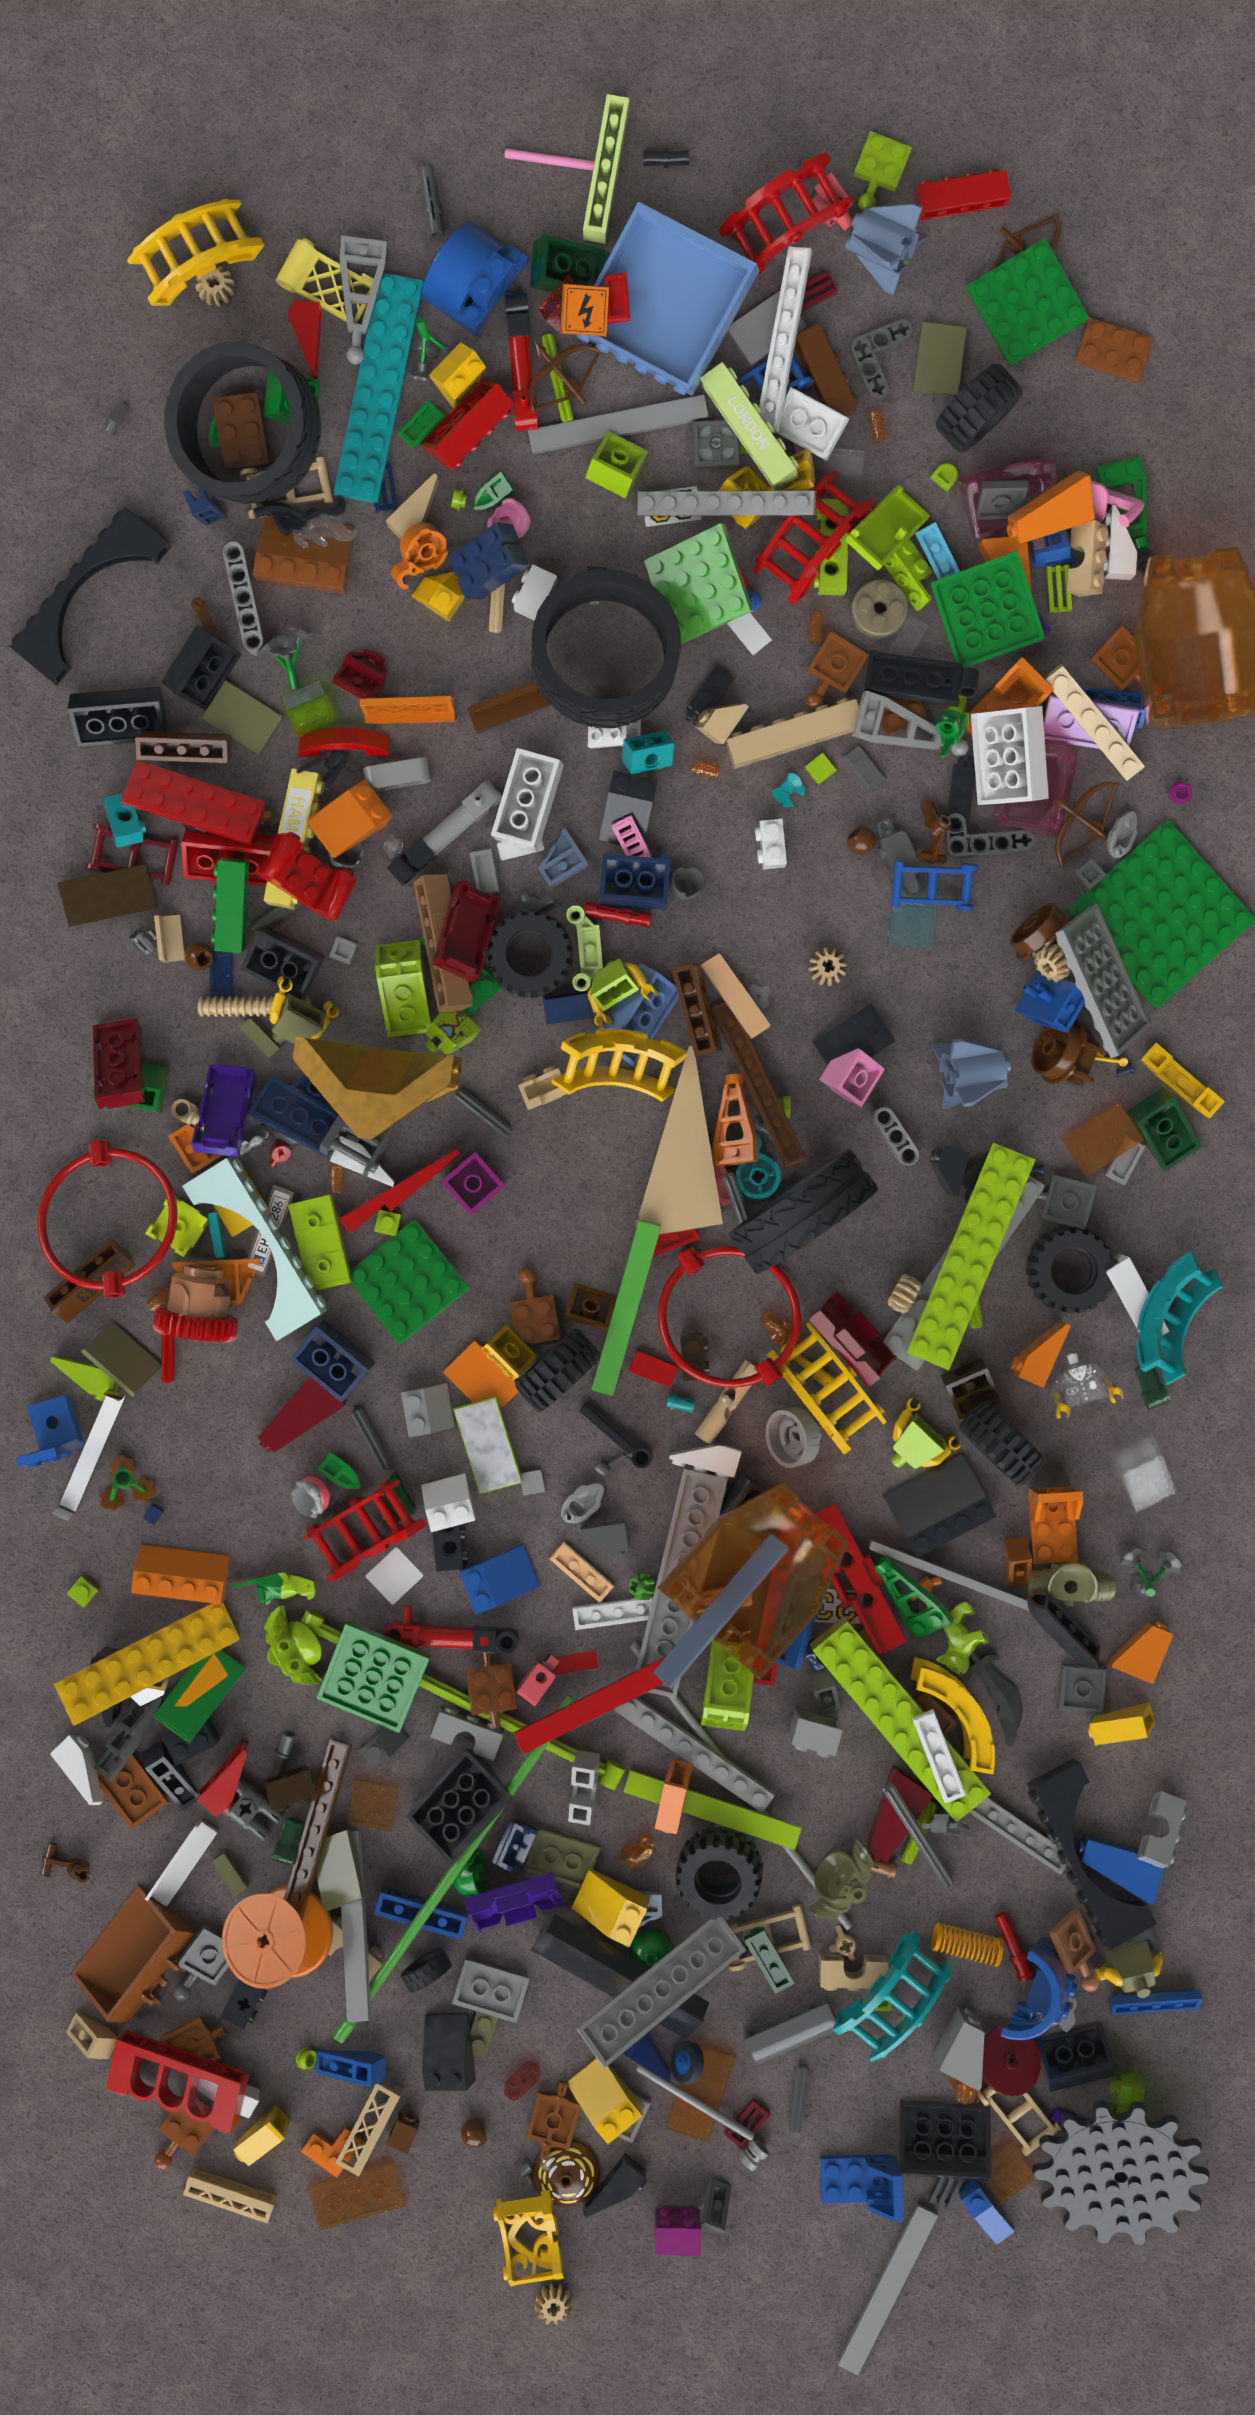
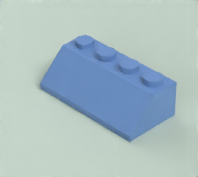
M640 963L638 967L647 978V984L652 985L657 990L658 996L653 991H650L648 998L651 1001H648L641 994L642 987H639V990L612 1007L607 1015L612 1019V1024L608 1025L603 1021L604 1029H623L649 1034L648 1038L653 1039L679 999V995L674 984L657 971ZM624 1051L622 1060L636 1067L640 1054Z

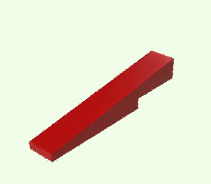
M458 1149L454 1150L339 1218L340 1222L352 1233L385 1205L390 1211H393L460 1156L461 1152Z

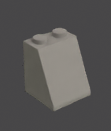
M957 2006L933 2055L940 2071L980 2091L982 2087L985 2032L977 2017V2013L968 2007L962 2009Z

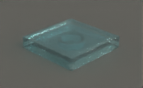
M900 903V907H891L887 946L933 950L937 905Z

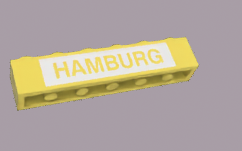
M292 769L278 834L288 832L297 834L303 843L301 848L310 853L308 845L310 838L314 836V832L307 824V820L319 812L320 804L318 803L319 794H323L324 781H322L318 773L303 771L298 774L296 772L297 769ZM267 881L263 901L271 906L295 910V905L299 904V902Z

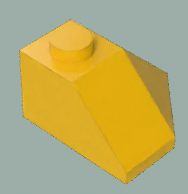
M454 572L424 577L411 595L448 622L465 599L457 580L460 576H456Z

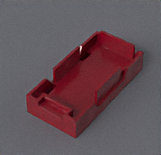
M461 880L453 887L432 965L469 982H473L481 975L485 960L483 951L488 948L501 898L493 894L488 895L471 887L472 884Z
M137 1018L93 1025L94 1099L99 1109L105 1106L107 1109L136 1105L139 1102L145 1101L142 1054L140 1049L142 1047V1028Z
M836 1291L819 1306L809 1318V1321L869 1387L881 1379V1374L886 1371L897 1357L883 1341H872L880 1333L860 1310L850 1317L851 1305Z

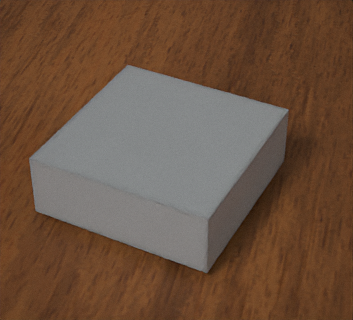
M337 936L329 957L351 966L359 944Z
M541 1469L521 1473L523 1496L545 1492Z

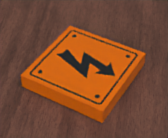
M563 284L560 333L606 336L609 288Z

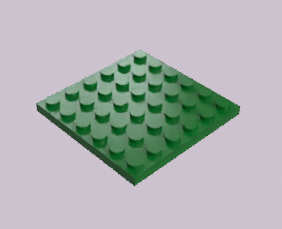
M1169 819L1114 866L1096 885L1066 909L1075 918L1089 906L1098 904L1133 986L1154 1010L1159 1008L1255 923V917Z

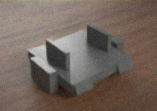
M934 1814V1821L923 1823L921 1827L931 1830L932 1833L943 1835H960V1830H970L968 1825L956 1823L949 1814Z

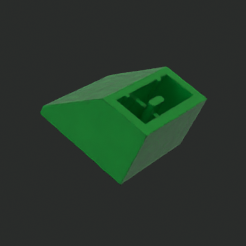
M270 370L267 372L263 417L279 423L290 424V407L286 392L279 379ZM302 374L312 388L318 403L320 381Z
M142 1063L145 1101L139 1102L136 1105H130V1107L162 1113L170 1068Z

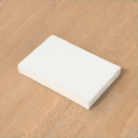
M790 387L784 400L779 433L777 434L804 449L809 448L811 453L827 461L849 418Z

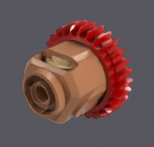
M184 1265L183 1272H177L172 1276L168 1306H161L155 1310L153 1329L160 1334L187 1340L219 1343L234 1341L238 1332V1319L228 1315L231 1283L227 1278L223 1277V1270L207 1266Z

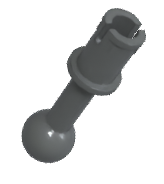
M285 1730L282 1733L279 1746L275 1749V1754L278 1757L273 1773L269 1777L282 1773L286 1759L292 1757L291 1750L296 1738L294 1732Z

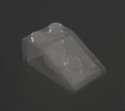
M1146 1432L1107 1451L1135 1512L1176 1494L1165 1460L1152 1434Z

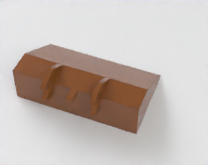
M137 1885L71 1973V1976L107 2022L129 2023L144 2002L150 2006L154 2002L159 2006L162 2000L154 1988L158 1983L163 1987L167 1985L168 1980L164 1975L170 1967L175 1971L180 1968L185 1972V1969L177 1965V1960L196 1934L185 1919L168 1906H164L153 1897H150L148 1901L145 1900L149 1892Z

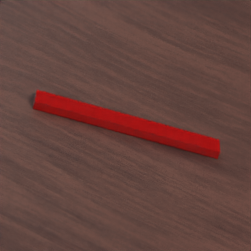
M666 1656L513 1732L523 1754L664 1684L653 1672Z

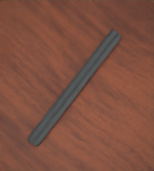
M888 1783L883 1787L884 1794L941 1884L945 1888H949L950 1885H953L954 1879L896 1787L892 1783Z

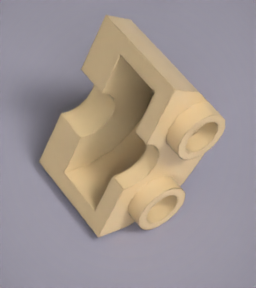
M555 1065L544 1069V1075L536 1078V1075L533 1074L523 1078L524 1083L518 1085L528 1110L567 1095V1093L552 1084V1079L561 1075L559 1068L556 1069Z

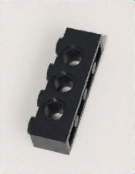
M445 1478L429 1479L428 1483ZM457 1525L452 1529H442L433 1532L436 1572L464 1569V1563H468L467 1549H463L462 1541L466 1540L465 1527ZM453 1541L457 1549L455 1551H448L445 1548V1543Z

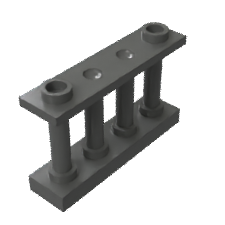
M338 1115L320 1144L319 1152L328 1155L330 1150L341 1152L364 1165L363 1176L367 1178L370 1172L374 1174L379 1167L380 1161L378 1159L402 1119L388 1128L382 1140L377 1137L373 1140L360 1138L377 1148L370 1159L340 1142L339 1136L342 1131L355 1134Z

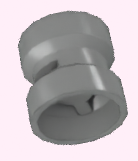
M754 2137L748 2142V2147L738 2153L741 2162L751 2171H754L759 2166L760 2160H764L769 2155L767 2148Z

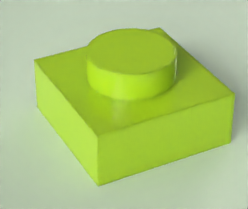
M379 1209L374 1232L395 1236L398 1233L402 1215Z
M82 1575L67 1592V1595L84 1608L100 1589Z

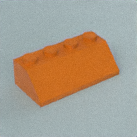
M141 1544L133 1572L131 1593L222 1604L226 1597L231 1555Z

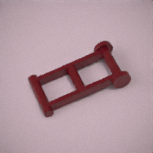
M93 824V829H96L97 832L91 863L85 864L86 869L103 872L104 868L119 870L137 866L141 843L168 850L163 874L149 872L150 877L161 879V884L170 886L179 841L170 839L169 843L143 838L144 842L131 844L127 867L100 862L105 836L113 837V833L109 826Z

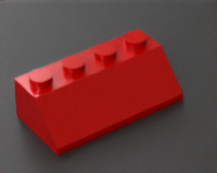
M481 380L420 446L443 467L451 470L453 468L456 469L463 463V458L468 452H473L480 444L479 441L494 431V425L511 413L510 409L515 404L498 383Z
M186 828L181 841L184 878L217 882V877H214V865L218 863L219 859L222 857L249 860L248 885L266 887L267 880L256 873L271 853L275 835L256 833L251 846L210 832L204 834L196 831L194 833Z

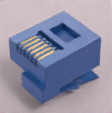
M1066 529L1031 540L1033 549L1031 550V557L1034 568L1058 565V563L1074 562L1073 553H1070Z

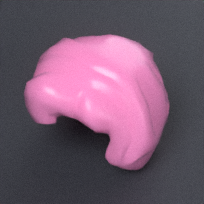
M506 498L502 501V506L496 508L493 516L488 519L487 528L496 522L513 524L518 538H521L528 531L531 519L528 511L520 502L514 498Z

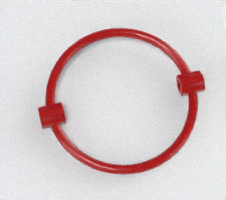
M96 1140L89 1144L90 1152L75 1158L65 1165L47 1186L38 1210L37 1232L41 1249L49 1264L58 1274L75 1285L87 1289L104 1290V1297L118 1298L126 1295L125 1286L149 1274L164 1258L176 1232L178 1208L170 1181L153 1161L137 1152L111 1148L108 1140ZM112 1157L126 1158L141 1164L152 1172L165 1192L169 1216L164 1239L154 1256L143 1267L124 1277L122 1271H110L102 1274L103 1281L82 1278L64 1267L51 1249L46 1227L47 1212L51 1199L61 1182L81 1165L91 1161L93 1167H106L112 1164Z
M733 1246L715 1247L699 1253L693 1247L688 1248L677 1256L676 1259L680 1265L668 1278L659 1299L658 1326L666 1350L676 1364L686 1373L709 1385L738 1388L763 1381L766 1387L772 1385L783 1377L779 1369L786 1363L794 1351L801 1330L800 1303L791 1281L777 1265L768 1269L783 1285L792 1309L790 1337L780 1356L775 1361L771 1357L762 1361L754 1368L756 1374L737 1379L714 1377L701 1372L689 1364L674 1346L667 1325L669 1297L676 1282L685 1272L690 1277L705 1267L703 1260L722 1255L744 1257L745 1254Z

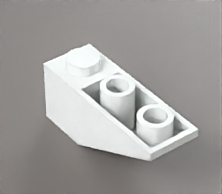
M1112 505L1108 512H1106V517L1103 521L1108 531L1104 577L1105 579L1131 580L1136 575L1137 550L1126 527H1122L1119 523L1120 513L1116 505Z
M717 1443L669 1453V1459L673 1460L672 1464L685 1467V1464L694 1466V1470L702 1473H707V1470L716 1472L715 1475L728 1478L730 1476L734 1478L742 1451L738 1448Z

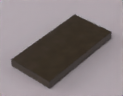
M147 864L57 883L69 927L158 908Z

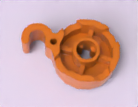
M427 522L417 523L403 534L400 541V552L403 560L396 563L391 570L392 578L402 589L409 588L408 584L403 580L405 575L416 576L418 573H424V570L431 568L435 570L444 562L448 554L446 550L447 540L434 525Z

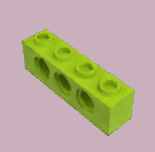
M822 498V501L842 517L849 516V508L838 499ZM816 509V520H820V529L817 530L824 536H831L837 528L830 529L827 527L826 522L832 520ZM847 533L840 539L842 544L830 560L824 559L818 567L820 574L814 581V588H818V595L845 596L847 591L848 543L845 541L848 536ZM833 566L836 569V573L828 574L825 571V567Z

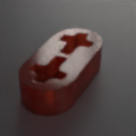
M527 2061L507 2079L504 2085V2094L509 2100L515 2101L520 2099L537 2083L540 2077V2067L533 2061ZM526 2069H528L529 2071L534 2069V2077L529 2075L526 2079H524V2077L526 2076ZM519 2082L521 2083L518 2086V2092H510V2085L516 2086Z

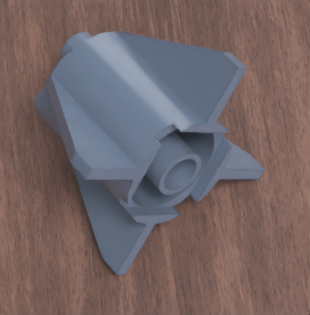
M916 203L866 207L862 214L857 213L852 221L854 230L845 245L846 249L859 258L884 291L891 295H895L901 274L907 267L903 263L907 258H912L916 247L926 239V236L917 233L919 230L916 227L923 207Z
M962 1038L953 1040L952 1044H932L931 1048L939 1061V1072H944L945 1077L944 1080H941L944 1089L942 1109H949L962 1103L963 1107L973 1106L993 1091L1007 1088V1072L1011 1071V1063L1008 1058L1004 1057L1000 1044L985 1045Z

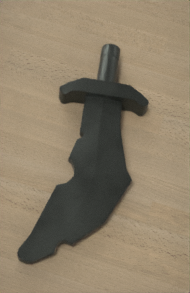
M974 1650L969 1656L973 1663L969 1665V1669L964 1674V1677L969 1680L976 1673L984 1685L989 1687L988 1692L991 1699L999 1704L997 1714L1005 1734L1007 1746H1012L1017 1737L1016 1729L1020 1727L1023 1712L1018 1688L1006 1681L990 1664L991 1661L999 1659L997 1653H986L980 1657L977 1651Z

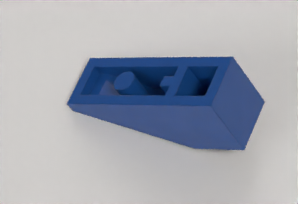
M316 2050L315 2073L372 2087L386 2079L387 2056L367 2051Z
M969 2180L961 2186L959 2190L961 2201L996 2245L1015 2232L978 2180Z

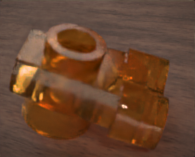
M765 1311L760 1318V1322H762L765 1328L770 1330L767 1336L777 1345L782 1346L785 1341L788 1342L792 1325L784 1319L781 1322L778 1321L775 1316Z
M644 1833L637 1840L638 1842L635 1846L627 1844L621 1851L620 1859L631 1872H634L637 1868H643L647 1863V1858L649 1859L656 1852V1848L652 1844L653 1839L647 1833Z
M950 2077V2085L957 2093L955 2098L963 2104L972 2103L975 2100L977 2089Z

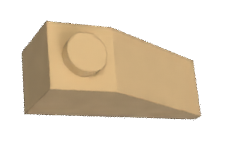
M435 473L386 520L388 527L400 540L411 526L417 523H426L439 485L438 476Z

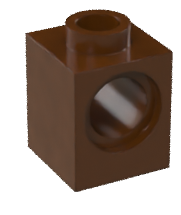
M399 2112L388 2137L387 2146L408 2154L418 2131L420 2121L410 2113L403 2114Z

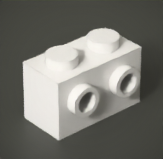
M532 565L530 571H525L521 580L524 584L520 591L517 590L515 592L512 603H514L515 612L535 621L538 609L545 598L550 595L549 593L556 587L558 578L556 575Z
M783 820L760 821L758 827L755 828L756 841H760L761 849L757 850L758 864L762 863L763 870L785 868L787 860Z

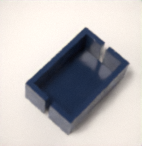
M494 523L448 557L455 575L460 576L457 580L464 598L482 600L530 566L522 547L504 546V544H520L513 524Z

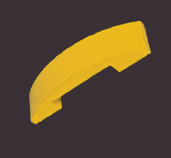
M1155 1043L1142 1057L1141 1061L1179 1097L1210 1119L1225 1101L1209 1087L1202 1085L1172 1059L1173 1056L1159 1044Z

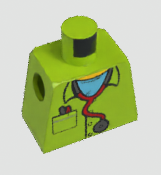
M463 1011L440 1012L426 1031V1035L430 1038L426 1042V1046L432 1052H436L440 1048L445 1054H450L470 1043L481 1029Z

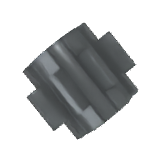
M144 926L138 927L128 938L130 941L129 945L137 955L140 953L143 956L149 955L157 947L156 934L149 927L147 929Z

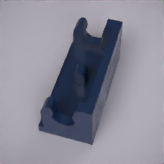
M198 488L201 494L199 500L194 498L190 490L183 492L192 516L204 525H210L226 517L218 501L211 497L210 501L202 488Z
M587 991L543 997L547 1025L591 1018Z
M520 1819L509 1821L492 1863L510 1872H513V1870L521 1872L539 1830Z

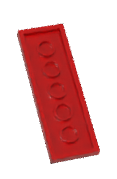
M139 760L135 763L121 799L122 804L249 846L253 842L266 808V802Z

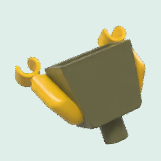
M283 976L279 977L277 983L280 989L278 993H275L270 1006V1021L272 1022V1037L274 1041L282 1044L287 1040L295 1044V1037L319 1038L329 1025V1019L338 1016V1007L334 1006L333 1010L329 1011L333 1004L331 1001H327L323 1005L324 1013L291 994L284 996L286 992L292 989L293 985L291 979H289L288 985L282 986L284 978Z
M1148 1941L1106 1951L1108 1967L1104 1963L1101 1968H1094L1098 1980L1108 1979L1116 1986H1121L1122 1990L1126 1993L1136 1991L1139 1998L1149 1996V1987L1155 1985V1977L1160 1974L1163 1964L1162 1952L1151 1953Z

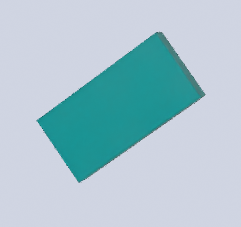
M218 1212L208 1213L207 1217L214 1255L216 1258L227 1256L221 1218Z

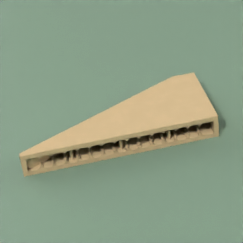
M689 1046L687 1051L688 1053L639 1212V1219L661 1225L659 1235L723 1224L696 1057L692 1046ZM638 1219V1220H635V1222H636V1228H637L639 1219Z

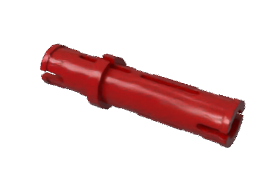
M585 901L584 905L585 916L623 922L627 926L633 924L647 928L650 927L651 913L633 911L629 907L622 909Z

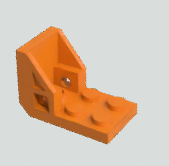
M1022 657L969 712L970 720L966 731L972 736L971 714L1039 707L1054 691V688Z
M1075 1486L1029 1488L1028 1504L1032 1563L1078 1562L1076 1520L1080 1518L1083 1505V1491Z

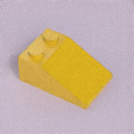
M589 1868L572 1905V1909L607 1937L630 1947L647 1911L651 1897Z
M597 2058L567 2081L568 2087L589 2121L607 2144L611 2143L643 2116V2104L637 2100L634 2093L609 2064L606 2068H603Z

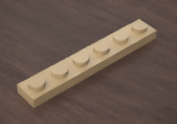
M1062 664L1044 678L1054 688L1053 692L1126 781L1145 767Z

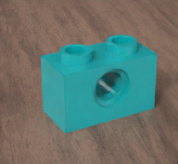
M666 731L626 738L623 741L622 762L631 774L672 766L674 742Z
M124 793L103 798L117 848L144 842L142 833L146 832L143 819L139 820L137 813H140V809L122 804L121 799ZM125 817L130 818L128 821H122L121 819Z

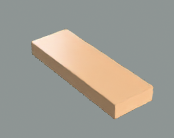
M565 1541L549 1558L599 1603L615 1586Z

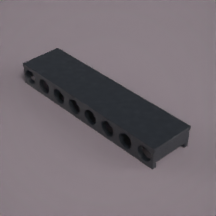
M554 1914L547 1926L540 1930L534 1945L530 1949L613 1998L649 1969L644 1964L557 1914ZM693 1994L659 2024L686 2039L704 2022L709 2002Z

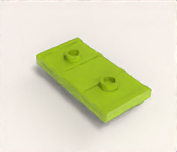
M897 485L845 539L851 547L877 570H880L930 517L925 510L903 491L904 488L900 485Z
M332 1194L288 1204L305 1275L312 1279L314 1290L317 1291L353 1282Z

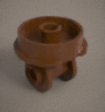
M1051 902L1040 907L1026 918L1010 939V945L1017 951V959L1025 961L1031 956L1036 958L1035 954L1041 947H1047L1053 941H1055L1054 944H1057L1055 933L1069 922L1070 912L1068 910H1060L1055 903Z
M1074 1021L1068 1033L1045 1027L1034 1044L1031 1064L1034 1071L1041 1074L1042 1079L1049 1084L1055 1085L1066 1080L1073 1084L1084 1086V1083H1094L1095 1079L1089 1076V1072L1095 1057H1104L1106 1051L1099 1048L1100 1043L1087 1038V1032L1082 1023Z

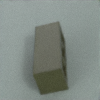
M249 1018L240 1027L268 1058L272 1059L281 1050L253 1019Z
M227 1850L213 1859L212 1862L235 1896L248 1888L249 1883Z

